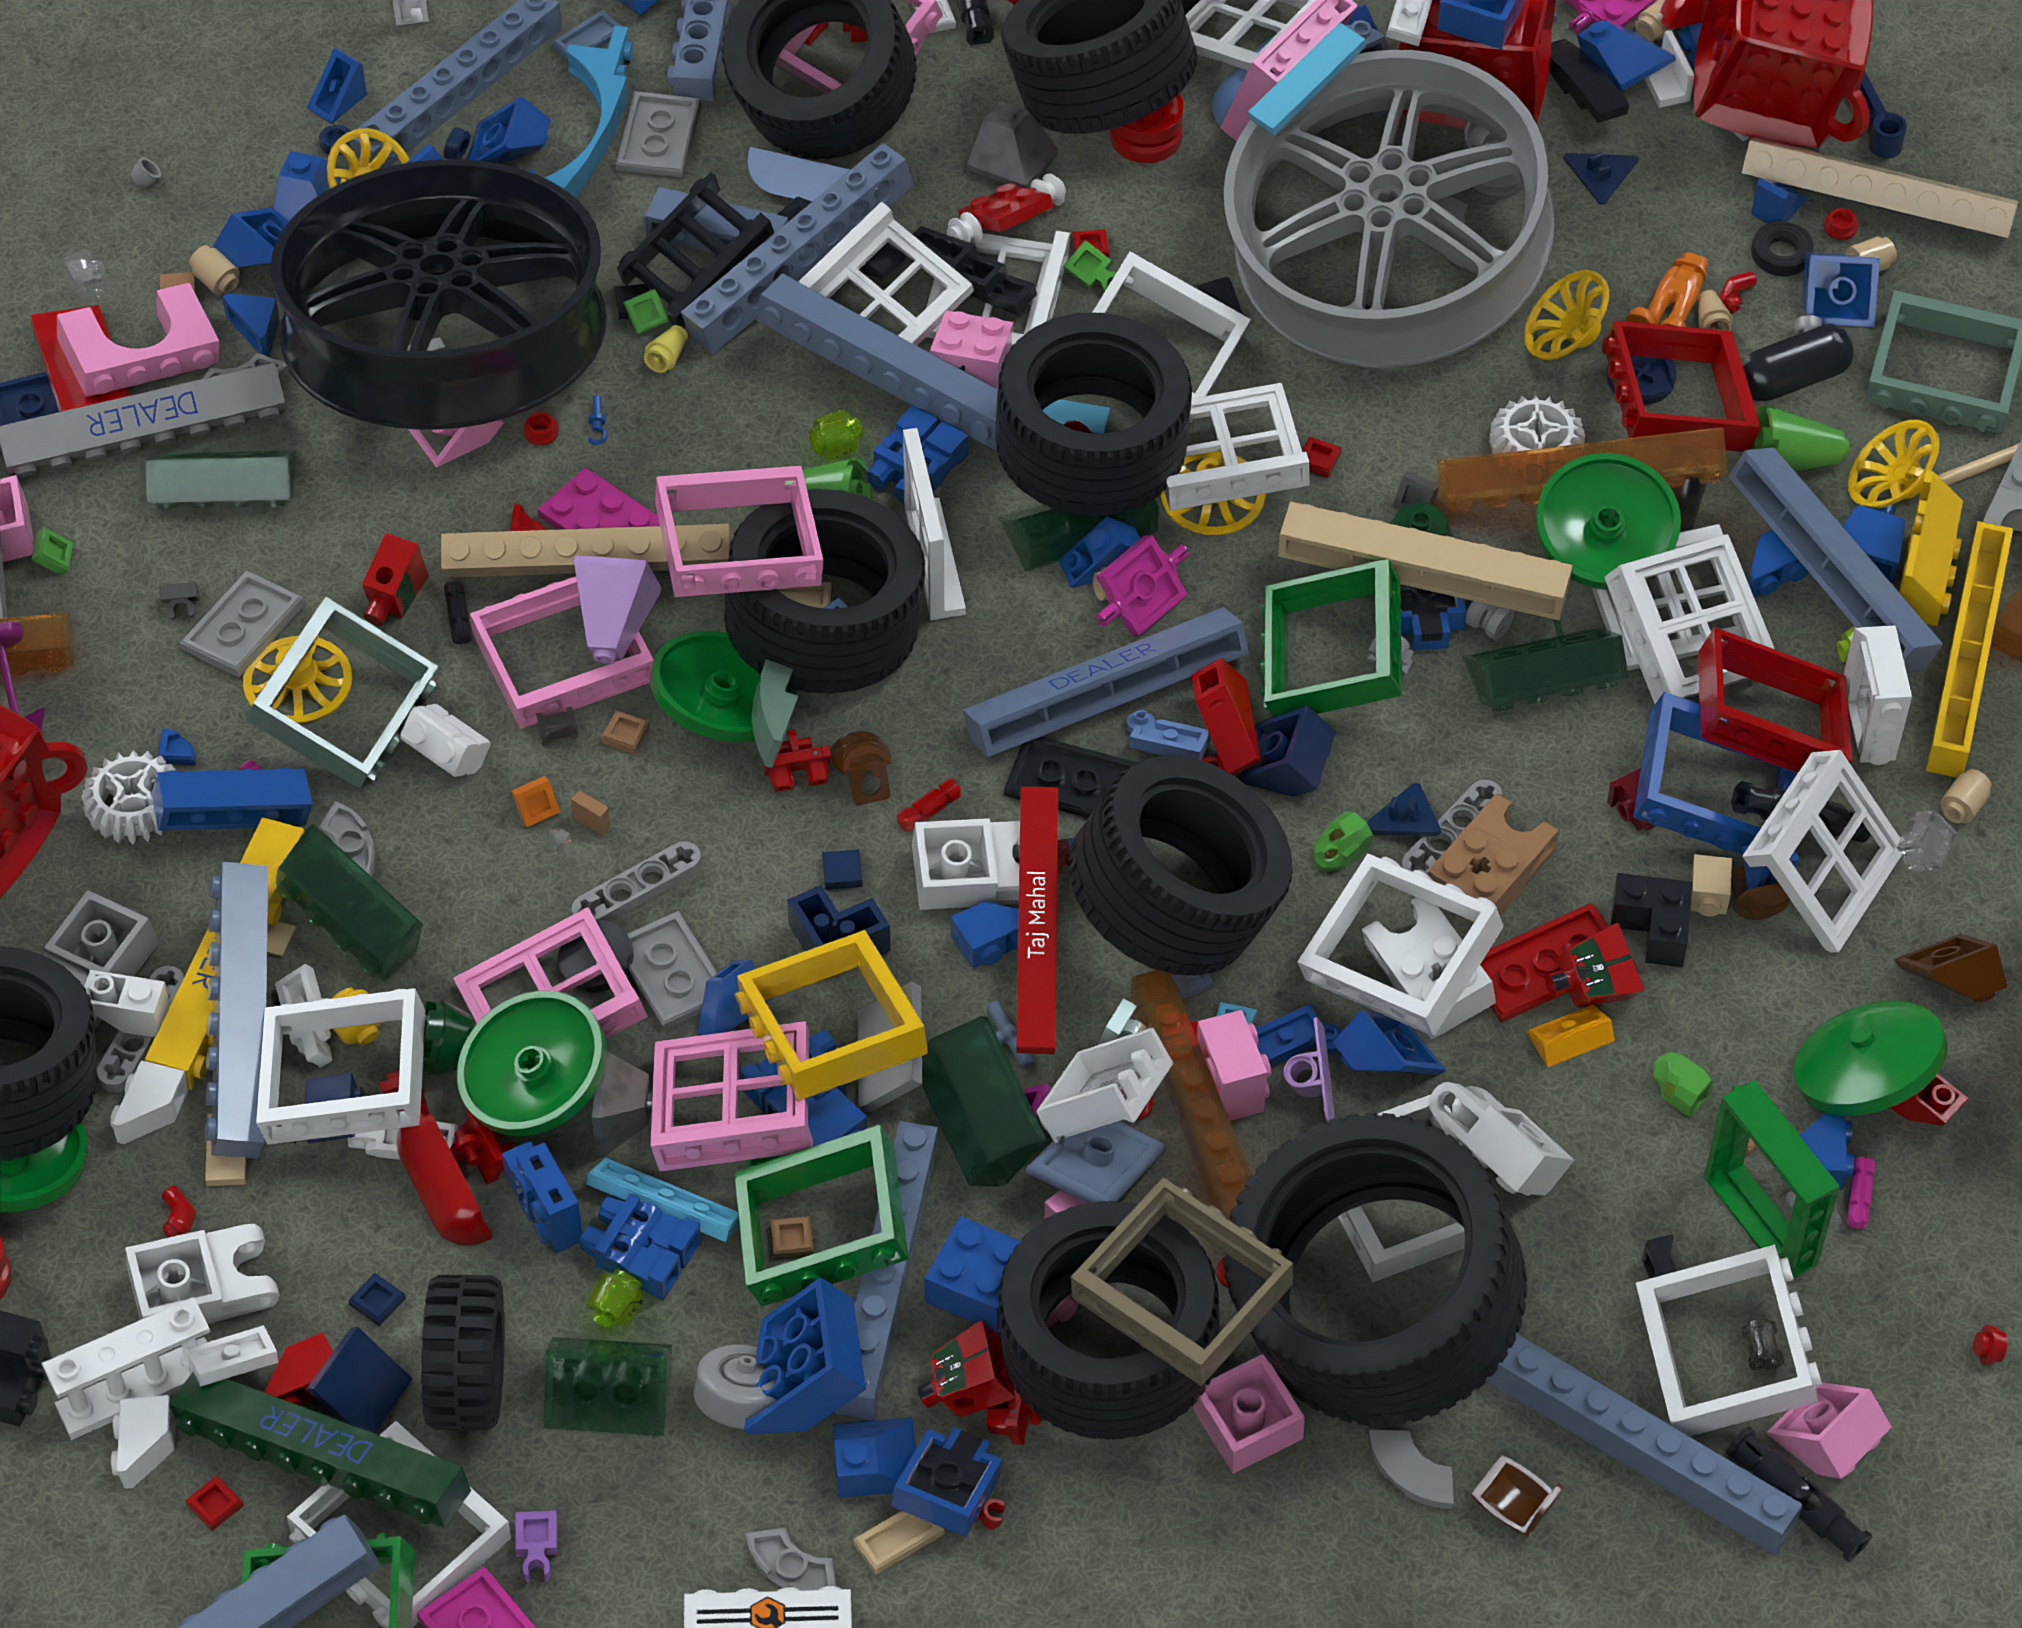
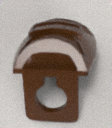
M866 731L851 732L836 740L830 748L831 760L843 774L849 773L855 804L859 806L888 799L890 797L886 765L891 764V754L887 745L876 734ZM871 770L872 775L880 780V786L875 793L865 794L860 790V783L865 778L864 771Z
M1745 867L1736 868L1731 871V884L1737 899L1733 909L1740 916L1751 920H1762L1781 913L1788 907L1790 898L1779 883L1744 891L1741 886V880L1746 876Z
M1501 1454L1470 1496L1494 1518L1529 1537L1558 1499L1563 1486L1558 1484L1552 1491L1531 1471Z

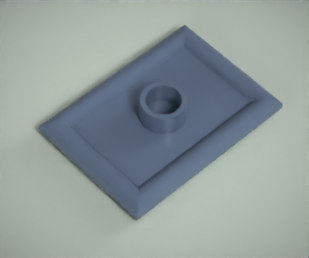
M1117 1121L1065 1138L1062 1136L1058 1143L1052 1141L1027 1166L1026 1172L1085 1203L1098 1201L1117 1202L1163 1154L1167 1146Z

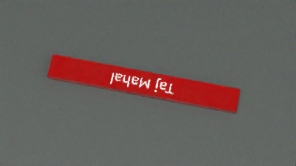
M1021 787L1016 1039V1053L1055 1055L1058 788Z

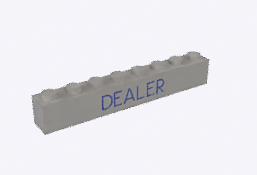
M274 362L0 426V444L8 474L15 473L17 477H25L37 473L36 468L50 465L51 469L64 468L71 465V459L85 456L87 461H93L106 457V451L120 448L122 453L132 452L142 448L141 443L155 440L157 445L175 441L176 435L190 432L192 437L211 432L210 427L224 424L225 428L239 427L246 423L245 419L259 416V420L273 419L280 415L279 411L285 410V400Z

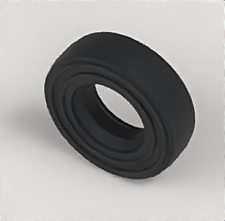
M1786 221L1771 222L1762 226L1756 232L1751 246L1752 258L1756 265L1763 271L1776 276H1793L1804 271L1805 252H1814V244L1810 234L1801 226ZM1783 241L1791 244L1796 252L1791 256H1779L1772 253L1769 246L1774 242Z

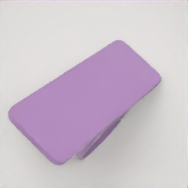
M1315 1017L1314 1027L1317 1051L1291 1057L1284 1066V1077L1292 1089L1302 1097L1323 1096L1325 1117L1329 1123L1330 1119L1335 1118L1325 1030L1320 1020ZM1306 1069L1313 1070L1312 1076L1307 1082L1297 1083L1299 1073Z

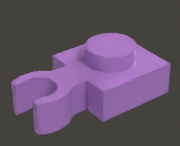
M557 1510L515 1513L517 1557L527 1556L523 1562V1574L526 1582H530L529 1573L535 1567L544 1569L545 1582L550 1580L551 1570L546 1555H558Z

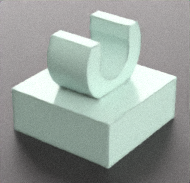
M1123 998L1107 1024L1098 1044L1146 1030L1147 1027L1144 1024L1131 1019L1137 1006Z

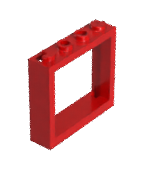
M1614 320L1608 337H1603L1602 353L1606 355L1608 360V375L1614 382L1615 401L1620 404L1622 426L1626 427L1631 443L1736 452L1751 450L1761 426L1732 331ZM1630 355L1711 363L1727 419L1646 412Z
M1713 628L1698 651L1701 738L1796 773L1801 770L1812 752L1841 750L1848 762L1852 763L1845 675L1719 628ZM1723 669L1819 704L1822 741L1724 705ZM1827 678L1836 681L1833 687L1831 686V683L1827 680Z

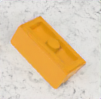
M1594 1005L1526 1031L1547 1067L1615 1041L1611 1019Z

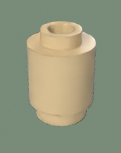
M1665 0L1654 2L1638 16V20L1635 22L1637 33L1652 42L1654 40H1661L1664 37V31L1673 30L1667 28L1661 22L1663 15L1660 14Z
M1877 236L1850 246L1845 251L1846 255L1879 257V272L1890 268L1891 264L1897 259L1896 248L1887 237L1881 238Z
M204 245L198 248L190 257L189 266L192 268V273L215 295L231 293L238 286L239 269L216 248Z
M1974 769L1961 773L1940 800V806L1945 817L1954 823H1970L1990 797L1992 785L1989 778L1982 772Z

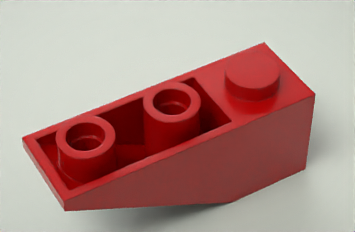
M1222 658L1192 674L1196 703L1225 771L1235 776L1261 761L1247 680Z

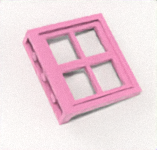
M589 907L453 978L477 1024L491 1011L480 989L523 966H526L539 991H557L565 993L603 973L615 997L590 1011L601 1024L606 1039L648 1017L639 997L628 981ZM583 936L597 964L552 987L537 959Z
M806 1021L779 1025L800 1062L808 1060L809 1029ZM751 1029L655 1042L651 1149L659 1172L788 1155L813 1147V1138L808 1126V1098L798 1101L789 1084H787V1112L738 1118V1091L782 1085L779 1075L739 1080V1053L764 1050V1041L762 1038L756 1039ZM724 1055L723 1082L675 1088L676 1062ZM723 1093L722 1121L673 1127L674 1100Z

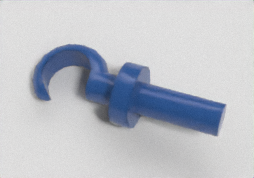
M598 395L593 396V414L588 416V423L592 424L593 431L601 432L603 437L600 440H594L589 437L588 441L593 445L603 444L608 438L607 431L601 426V424L606 423V417L601 414L602 397Z

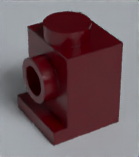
M1641 768L1611 782L1607 799L1610 807L1617 805L1621 818L1625 822L1631 821L1638 831L1643 828L1644 830H1651L1656 827L1651 823L1633 817Z

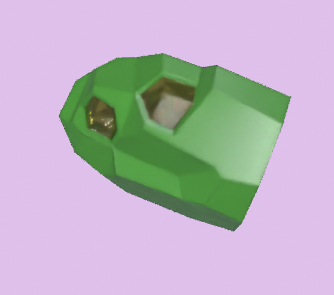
M1349 811L1344 812L1332 821L1328 829L1319 836L1313 849L1315 867L1321 872H1336L1347 868L1367 852L1372 845L1373 833L1367 822L1355 812Z
M1667 1052L1659 1056L1654 1062L1653 1077L1655 1084L1660 1087L1661 1098L1677 1108L1682 1114L1689 1117L1693 1116L1709 1097L1712 1091L1713 1080L1702 1067L1681 1054Z

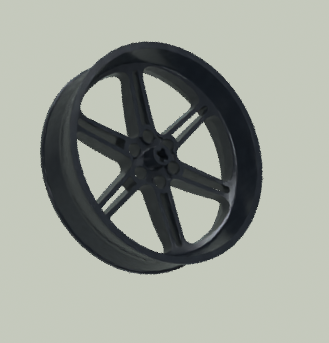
M463 159L416 161L377 169L344 181L323 192L297 212L281 232L273 249L271 280L275 294L284 308L280 329V344L284 361L297 383L322 404L344 415L377 425L403 429L442 430L486 424L525 412L546 402L574 383L587 370L602 346L606 333L607 316L603 296L595 281L601 259L600 236L596 224L586 208L567 190L537 174L499 163ZM425 237H434L432 240L424 242L415 240ZM478 237L512 242L474 247ZM356 258H360L378 268L345 279L315 294L308 295L325 277ZM559 276L569 277L577 285L573 294L559 308L540 321H536L519 304L497 288ZM404 307L392 349L357 343L322 328L337 322ZM452 313L460 314L500 337L498 340L470 347L427 351L442 317ZM419 321L410 350L407 351L415 327L417 325V322Z

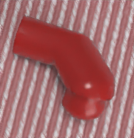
M1747 271L1727 279L1719 298L1730 313H1736L1741 309L1739 305L1743 304V300L1738 296L1739 293L1756 286L1757 277L1754 272Z
M172 1185L164 1190L161 1195L162 1200L171 1210L168 1216L169 1221L163 1225V1232L168 1238L183 1235V1233L187 1234L196 1217L194 1206L176 1185Z

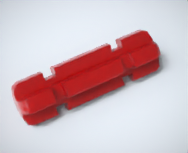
M952 778L939 784L940 789H932L911 804L912 808L906 807L897 814L898 825L906 832L912 831L915 827V822L920 820L925 822L945 808L947 801L952 803L961 796L959 784Z

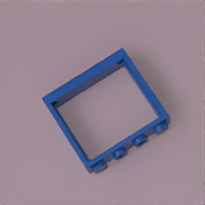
M1663 692L1649 714L1633 817L1651 823L1653 826H1660L1678 832L1685 837L1695 838L1713 844L1720 849L1730 850L1743 855L1742 847L1752 843L1760 831V827L1659 793L1669 730L1772 766L1777 765L1701 738L1700 704ZM1777 766L1775 788L1787 790L1796 777V772Z

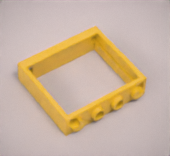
M865 930L737 976L739 992L735 993V998L739 1003L740 1013L742 1015H749V1024L756 1039L762 1038L764 1041V1052L770 1064L776 1062L782 1085L789 1084L798 1101L928 1054L924 1024ZM858 967L894 1028L800 1062L765 1000Z

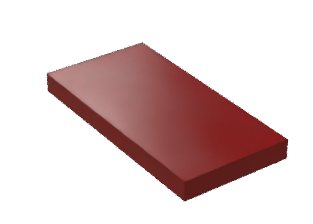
M87 306L91 308L104 335L111 341L100 306ZM87 307L30 315L31 327L59 412L130 396L126 387L105 394L85 397L57 340V315Z
M1592 902L1489 949L1480 965L1492 980L1496 1003L1491 1005L1490 1008L1501 1023L1563 995L1552 996L1548 991L1545 981L1547 974L1560 970L1557 957L1569 948L1609 927Z

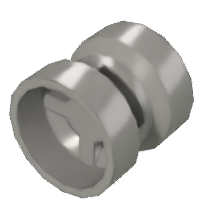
M1473 601L1467 610L1465 623L1474 629H1483L1487 637L1498 641L1512 624L1515 611Z

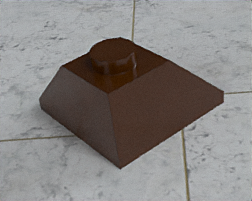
M1964 934L1955 935L1895 958L1899 967L1958 995L1970 998L1974 1002L1992 999L1995 997L1994 992L2007 988L1997 945Z

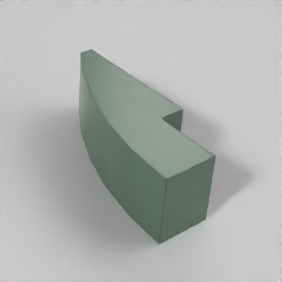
M765 659L753 699L752 725L753 734L765 766L773 768L791 722L798 696L786 692L793 669Z

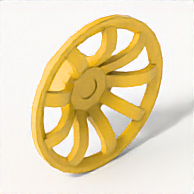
M369 128L355 129L341 136L332 146L327 162L328 183L331 189L337 185L335 178H341L340 183L356 176L379 169L389 156L391 150L397 155L402 164L407 163L410 159L404 149L387 134ZM355 138H359L361 143L359 160L354 151L346 145V143ZM369 138L383 143L382 149L371 162H369L371 152ZM339 152L347 158L349 170L335 169Z
M1591 270L1576 271L1559 279L1546 290L1534 305L1525 325L1524 342L1527 350L1534 357L1541 360L1558 359L1577 348L1587 347L1595 341L1601 331V321L1609 302V287L1604 277ZM1580 280V282L1577 285L1575 302L1571 295L1569 285L1572 282ZM1592 280L1595 281L1599 286L1590 290L1585 298L1588 283ZM1559 290L1567 308L1566 311L1549 301ZM1602 294L1600 309L1591 308L1590 305L1594 298ZM1543 308L1558 317L1559 320H1537V317ZM1539 329L1552 330L1540 335L1534 342L1533 333ZM1554 339L1551 344V352L1541 351V347L1545 342ZM1564 340H1569L1572 343L1570 346L1560 350L1561 343Z
M1906 420L1896 423L1877 434L1861 450L1852 465L1848 477L1850 497L1858 505L1879 509L1893 505L1902 499H1909L1918 495L1921 492L1926 470H1932L1939 454L1940 441L1936 430L1925 421ZM1908 429H1918L1912 435L1907 450L1905 444L1906 431ZM1894 434L1897 457L1882 442ZM1928 434L1931 444L1917 449L1919 441ZM1876 449L1888 464L1885 466L1865 460ZM1930 454L1929 461L1923 469L1919 465V460L1922 456ZM1866 470L1881 475L1863 478L1857 482L1860 471ZM1877 485L1872 488L1867 499L1860 495L1864 488ZM1890 489L1892 498L1877 501V497L1881 492Z
M1221 451L1186 456L1180 473L1192 472L1185 465L1200 459L1204 460L1198 464L1196 471L1225 466ZM1236 455L1238 464L1248 462ZM1164 491L1160 494V498L1166 513L1183 528L1205 535H1222L1241 530L1251 524L1264 507L1266 493L1257 495L1256 503H1249L1242 498L1230 500L1235 506L1250 511L1237 522L1231 515L1227 501L1216 502L1219 512L1227 524L1218 527L1207 526L1213 503L1203 505L1200 520L1196 524L1181 516L1194 507L1170 511Z
M298 636L285 637L271 642L244 672L243 689L251 707L257 699L255 694L261 693L268 682L252 685V676L255 669L273 675ZM318 638L272 708L276 710L284 702L288 692L292 691L294 716L285 715L298 724H306L330 715L340 707L351 690L353 680L352 668L346 655L333 643ZM317 646L333 654L331 658L325 661L312 659ZM275 649L278 650L275 658L276 665H268L261 662L267 654ZM340 662L344 678H331L324 675L321 671ZM315 682L323 686L341 687V689L331 702L323 696ZM306 689L309 695L323 708L303 715L302 690Z

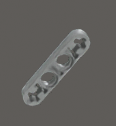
M1480 780L1472 784L1438 820L1441 834L1438 836H1422L1403 857L1401 868L1413 872L1411 870L1412 865L1419 866L1424 861L1426 855L1428 859L1425 862V869L1418 870L1428 874V870L1445 852L1435 850L1431 846V842L1442 839L1451 845L1465 829L1454 824L1453 819L1458 816H1466L1473 820L1490 801V799H1485L1479 805L1478 811L1475 807L1478 804L1479 795L1483 797L1487 794L1492 795V797L1496 794L1502 795L1500 786L1491 780Z
M690 842L673 844L579 896L572 904V915L589 907L590 911L595 910V915L593 916L595 919L612 921L694 876L701 868V852L699 848ZM683 855L686 859L691 857V862L688 864L684 861L678 862V856ZM673 867V873H669V869ZM650 872H657L663 876L662 880L655 884L646 883L643 881V877ZM622 889L631 893L630 898L625 901H615L610 897L613 892ZM601 898H604L605 904H601Z
M163 966L155 970L149 979L165 981V983H168L170 979L174 980L175 986L169 985L166 988L171 1006L184 979V975L180 969L174 966ZM119 1030L97 1068V1076L101 1087L109 1093L125 1091L128 1076L131 1073L135 1074L141 1060L145 1061V1057L155 1037L123 1033ZM136 1038L144 1042L143 1046L137 1051L131 1052L123 1049V1045L130 1039ZM119 1058L124 1060L122 1065L120 1064ZM121 1065L123 1076L116 1075L113 1080H110L108 1072L115 1073Z

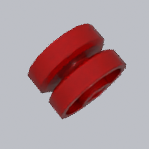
M1180 94L1152 114L1130 124L1110 129V142L1114 150L1122 157L1137 163H1155L1166 160L1175 154L1182 144L1184 102Z

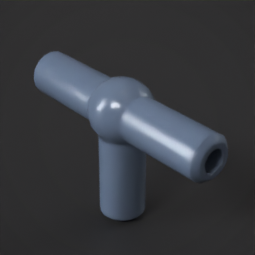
M999 1001L990 1002L986 1010L999 1031L974 1043L975 1052L978 1056L982 1057L1007 1044L1021 1068L1032 1065L1034 1059L1031 1054L1016 1053L1017 1026L1012 1024Z

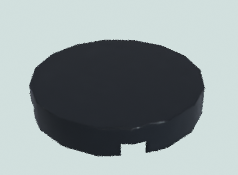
M595 919L626 975V970L629 964L632 965L634 958L632 942L621 926L610 920ZM583 936L561 946L558 952L559 969L566 980L597 964ZM603 973L578 985L577 988L584 989L585 992L596 993L608 990L610 986Z

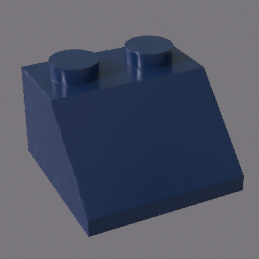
M1309 706L1256 723L1254 726L1261 761L1238 773L1236 778L1246 785L1293 797L1317 789L1321 782V775L1326 760L1331 753V746L1336 731Z

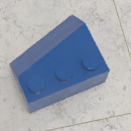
M821 1277L762 1319L756 1361L764 1367L765 1371L760 1376L759 1382L755 1387H761L772 1380H777L771 1389H762L763 1394L775 1398L777 1401L754 1418L752 1416L746 1418L744 1432L751 1435L808 1431L866 1390L853 1298Z

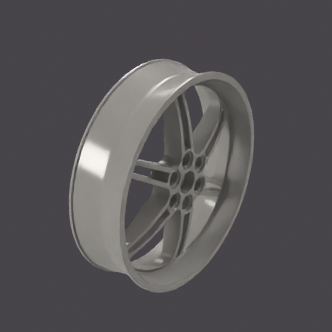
M1383 50L1358 54L1275 136L1250 120L1236 142L1225 175L1224 209L1227 225L1235 246L1238 274L1252 304L1270 325L1291 342L1322 358L1347 365L1392 368L1422 364L1453 355L1491 335L1523 306L1542 278L1549 261L1555 226L1553 203L1548 187V160L1544 141L1528 109L1509 88L1489 73L1464 61L1432 52ZM1403 110H1409L1402 146H1395ZM1421 110L1443 113L1472 122L1503 141L1497 144L1449 153L1422 162L1412 161ZM1389 111L1379 152L1372 158H1361L1331 142L1314 136V134L1341 121L1359 115ZM1282 159L1294 163L1341 192L1290 217L1269 231L1262 232L1256 228L1254 213L1257 193L1267 176ZM1505 175H1514L1519 178L1526 194L1524 218L1520 234L1510 249L1506 251L1495 249L1468 226L1436 204L1435 201ZM1354 232L1363 234L1356 298L1348 306L1338 307L1306 297L1287 287L1271 273L1275 265L1285 259ZM1404 236H1413L1477 275L1476 279L1471 283L1441 298L1419 305L1383 310L1396 244ZM1374 248L1382 249L1372 307L1366 310L1365 305Z

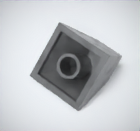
M1000 101L983 120L967 163V170L1005 184H1016V187L1026 189L1031 186V182L1037 179L1056 158L1058 148L1029 111Z
M609 1052L603 1078L594 1094L592 1110L596 1157H605L647 1126L648 1113H652L653 1090L650 1089L649 1074Z

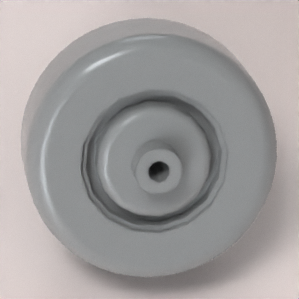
M726 1345L711 1350L700 1360L697 1366L693 1395L699 1409L710 1419L725 1426L744 1429L746 1418L751 1416L754 1418L777 1401L775 1398L762 1392V1389H771L777 1380H772L761 1387H755L759 1382L760 1376L765 1371L764 1367L756 1361L757 1347Z

